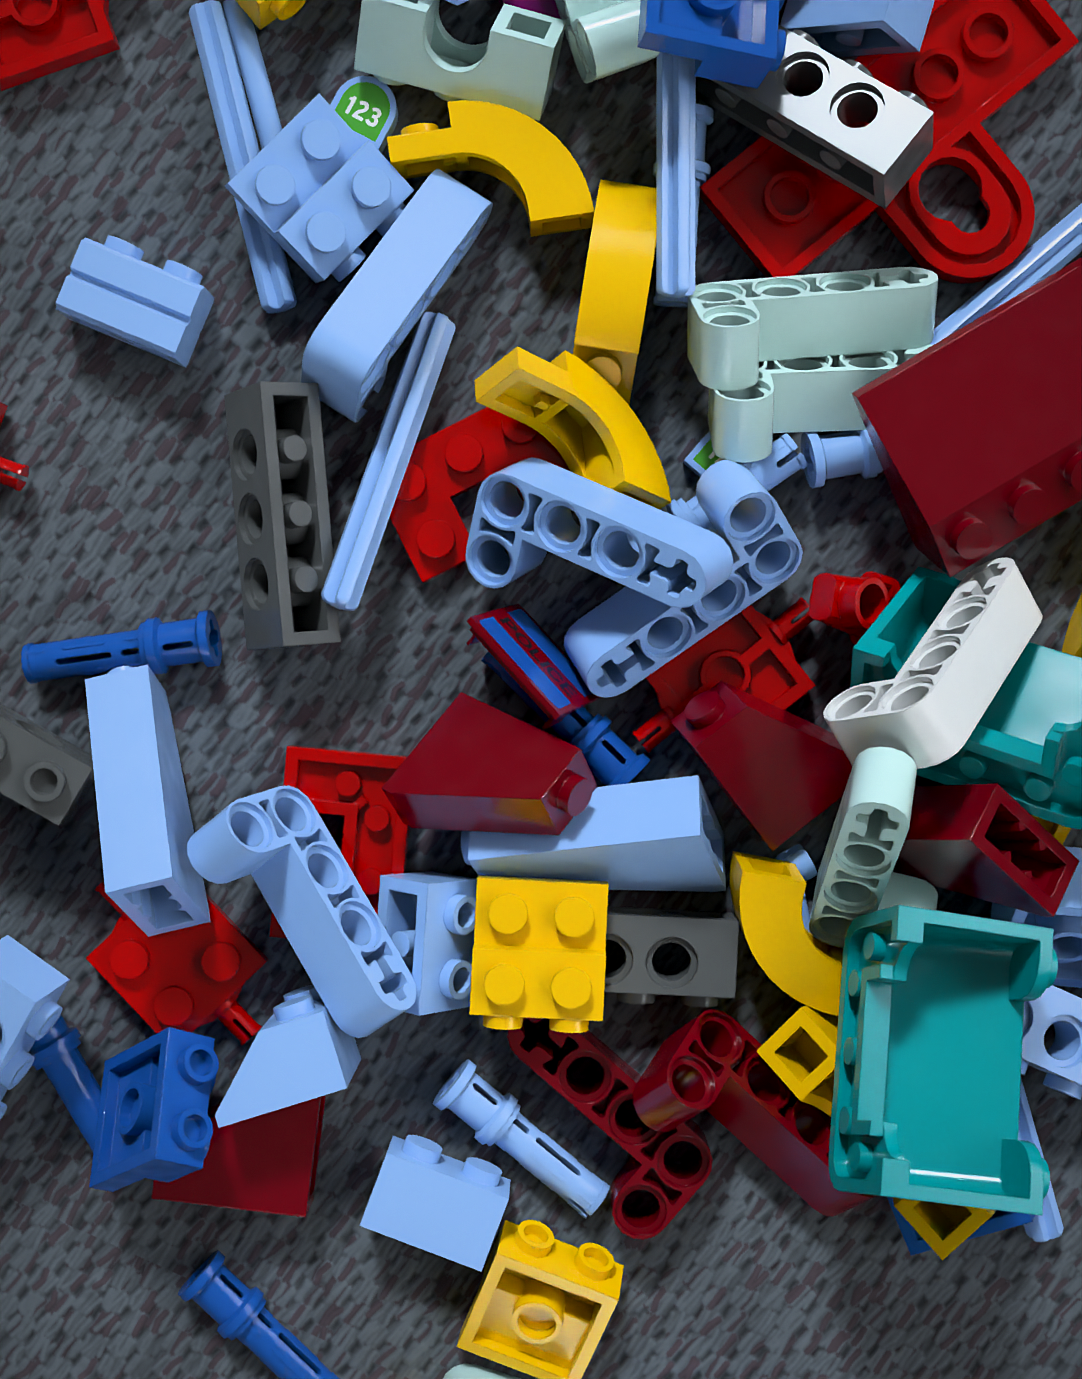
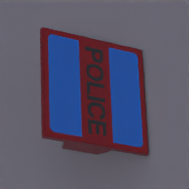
M519 604L471 616L467 620L471 626L469 630L473 635L466 644L469 646L481 642L547 717L550 718L542 727L544 730L561 722L569 713L601 698L588 689L570 658Z

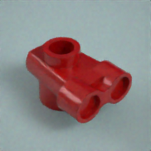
M874 571L866 572L861 577L822 573L813 580L808 614L817 621L848 633L852 643L856 645L901 587L897 579Z

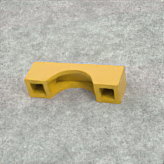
M803 1006L756 1052L801 1102L813 1105L831 1117L838 1017ZM893 1198L894 1207L942 1260L983 1225L996 1211Z

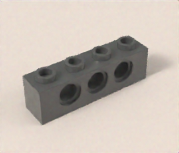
M778 24V29L785 30L786 32L784 55L779 68L775 72L769 71L758 89L696 76L697 98L884 209L887 208L933 149L934 112L929 110L921 98L906 90L899 92L874 79L871 72L859 62L850 59L842 61L821 49L814 38L798 29L791 32ZM805 91L815 92L809 96H795ZM855 122L870 123L861 128L847 127Z
M260 381L224 395L247 651L341 642L338 609L327 604L321 597V592L333 562V547L318 383Z
M0 703V793L59 826L73 817L94 782L92 755Z
M608 906L606 939L618 942L624 948V955L618 965L605 969L604 992H617L618 1001L630 1004L654 1003L655 994L680 996L681 1004L693 1007H716L719 1005V998H735L739 920L733 912ZM673 942L685 947L687 957L682 967L678 970L663 972L652 964L653 955L661 945Z

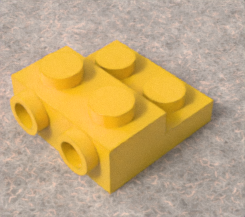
M478 875L469 1015H483V1026L499 1030L522 1028L523 1017L549 1019L550 1030L563 1033L587 1032L589 1030V1021H603L608 881Z
M505 1220L485 1265L481 1284L461 1328L456 1347L538 1379H582L619 1301L624 1265L615 1262L612 1254L599 1244L584 1243L578 1248L554 1239V1234L550 1228L539 1221L525 1220L518 1225Z

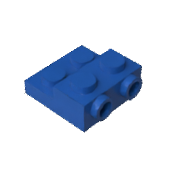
M641 0L637 47L695 59L694 76L758 89L768 72H775L779 68L784 55L786 32L785 30L778 29L779 11L785 0Z
M168 1027L105 1061L89 1188L114 1192L144 1178L169 1183L203 1168V1162L208 1153L210 1140L213 1135V1125L208 1116L209 1095L213 1090L219 1068L218 1057L214 1051L215 1038Z

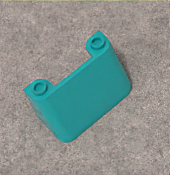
M918 566L853 647L850 688L864 683L894 679L961 581L946 574ZM1028 642L965 745L948 760L935 766L917 769V775L944 785L998 783L1030 815L1065 827L1082 829V658Z
M895 905L860 915L851 922L843 948L829 1141V1174L833 1187L836 1190L1043 1216V1199L1047 1195L1050 1185L1049 1167L1046 1160L1041 1157L1036 1145L1029 1141L1018 1140L1024 1002L1033 1001L1041 997L1046 988H1050L1056 979L1058 958L1053 949V928L905 905Z

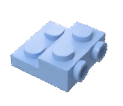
M320 93L225 185L226 189L315 283L324 281L330 274L338 282L348 276L366 257V254L358 246L375 229L384 237L405 209L406 205L403 201L414 191L370 140L364 144Z

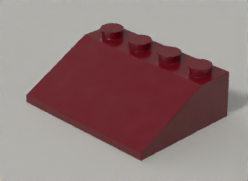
M1082 257L851 393L913 543L922 554L949 577L961 572L1082 500Z

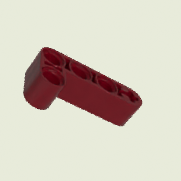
M716 1009L706 1010L664 1040L635 1086L633 1104L637 1115L645 1125L655 1131L667 1132L706 1109L813 1209L822 1215L833 1217L876 1197L874 1195L842 1192L833 1187L829 1174L831 1117L817 1107L801 1102L756 1052L762 1044L736 1020L723 1011Z
M523 1017L522 1028L508 1030L507 1038L512 1051L520 1060L632 1155L611 1183V1208L616 1226L623 1234L633 1239L644 1240L655 1237L670 1223L703 1185L711 1172L713 1159L704 1132L692 1119L667 1132L655 1131L645 1125L643 1121L634 1124L623 1122L617 1117L616 1111L624 1101L633 1099V1091L641 1075L589 1030L583 1033L553 1031L549 1029L548 1019V1035L561 1047L555 1062H552L550 1060L553 1059V1044L540 1034H536L531 1040L526 1038V1023L524 1021L526 1017ZM527 1018V1019H529V1020H530L531 1022H533V1023H537V1022H539L542 1018ZM569 1036L572 1038L565 1043L566 1037ZM585 1056L597 1060L602 1066L600 1075L587 1083L572 1079L567 1069L576 1058ZM687 1141L696 1145L697 1153L688 1163L681 1165L673 1164L664 1157L668 1147L675 1142ZM636 1190H647L656 1197L654 1204L649 1209L641 1212L629 1210L622 1202L628 1194Z

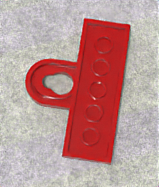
M935 0L920 52L858 56L854 60L866 67L874 79L897 92L901 90L912 92L925 102L929 110L934 112L933 149L886 209L763 136L699 187V197L766 278L799 275L876 212L922 268L936 273L938 278L948 282L963 284L989 279L1008 267L1026 247L1034 226L1035 207L1031 190L1025 178L984 129L982 124L1071 52L1079 40L1046 0ZM855 122L847 127L861 128L870 123ZM948 164L958 167L968 174L979 187V199L987 210L988 219L984 228L978 232L967 233L957 228L952 221L937 218L928 212L920 200L918 187L924 171L936 165Z

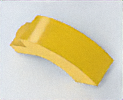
M448 101L450 128L439 129L438 125L433 123H417L404 127L400 131L401 135L387 137L390 163L404 179L428 176L438 168L445 173L465 170L483 172L504 182L515 192L525 208L531 237L592 228L594 218L592 197L579 165L569 150L554 134L531 117L514 109L483 101Z
M600 180L584 273L573 355L603 376L629 405L656 248V188Z
M517 346L474 380L476 402L539 432L557 449L571 472L657 509H662L671 503L669 486L662 463L642 423L617 390L596 370L575 355L565 350L551 362H548Z
M733 851L730 865L731 900L740 928L759 966L782 991L793 999L823 1013L838 1016L843 948L821 942L804 927L802 902L807 883L796 864Z

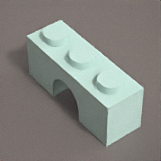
M362 0L354 62L355 70L373 74L375 78L384 84L395 86L409 84L434 91L436 96L446 101L469 100L499 104L540 121L552 92L566 20L504 3L490 30L489 41L470 45L454 39L445 30L439 16L440 0Z

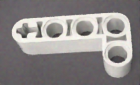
M1005 557L988 561L973 569L962 579L894 679L853 686L837 695L828 703L823 712L824 719L852 766L860 752L873 747H890L903 751L913 758L917 769L926 768L948 760L965 745L1043 617L1013 559Z

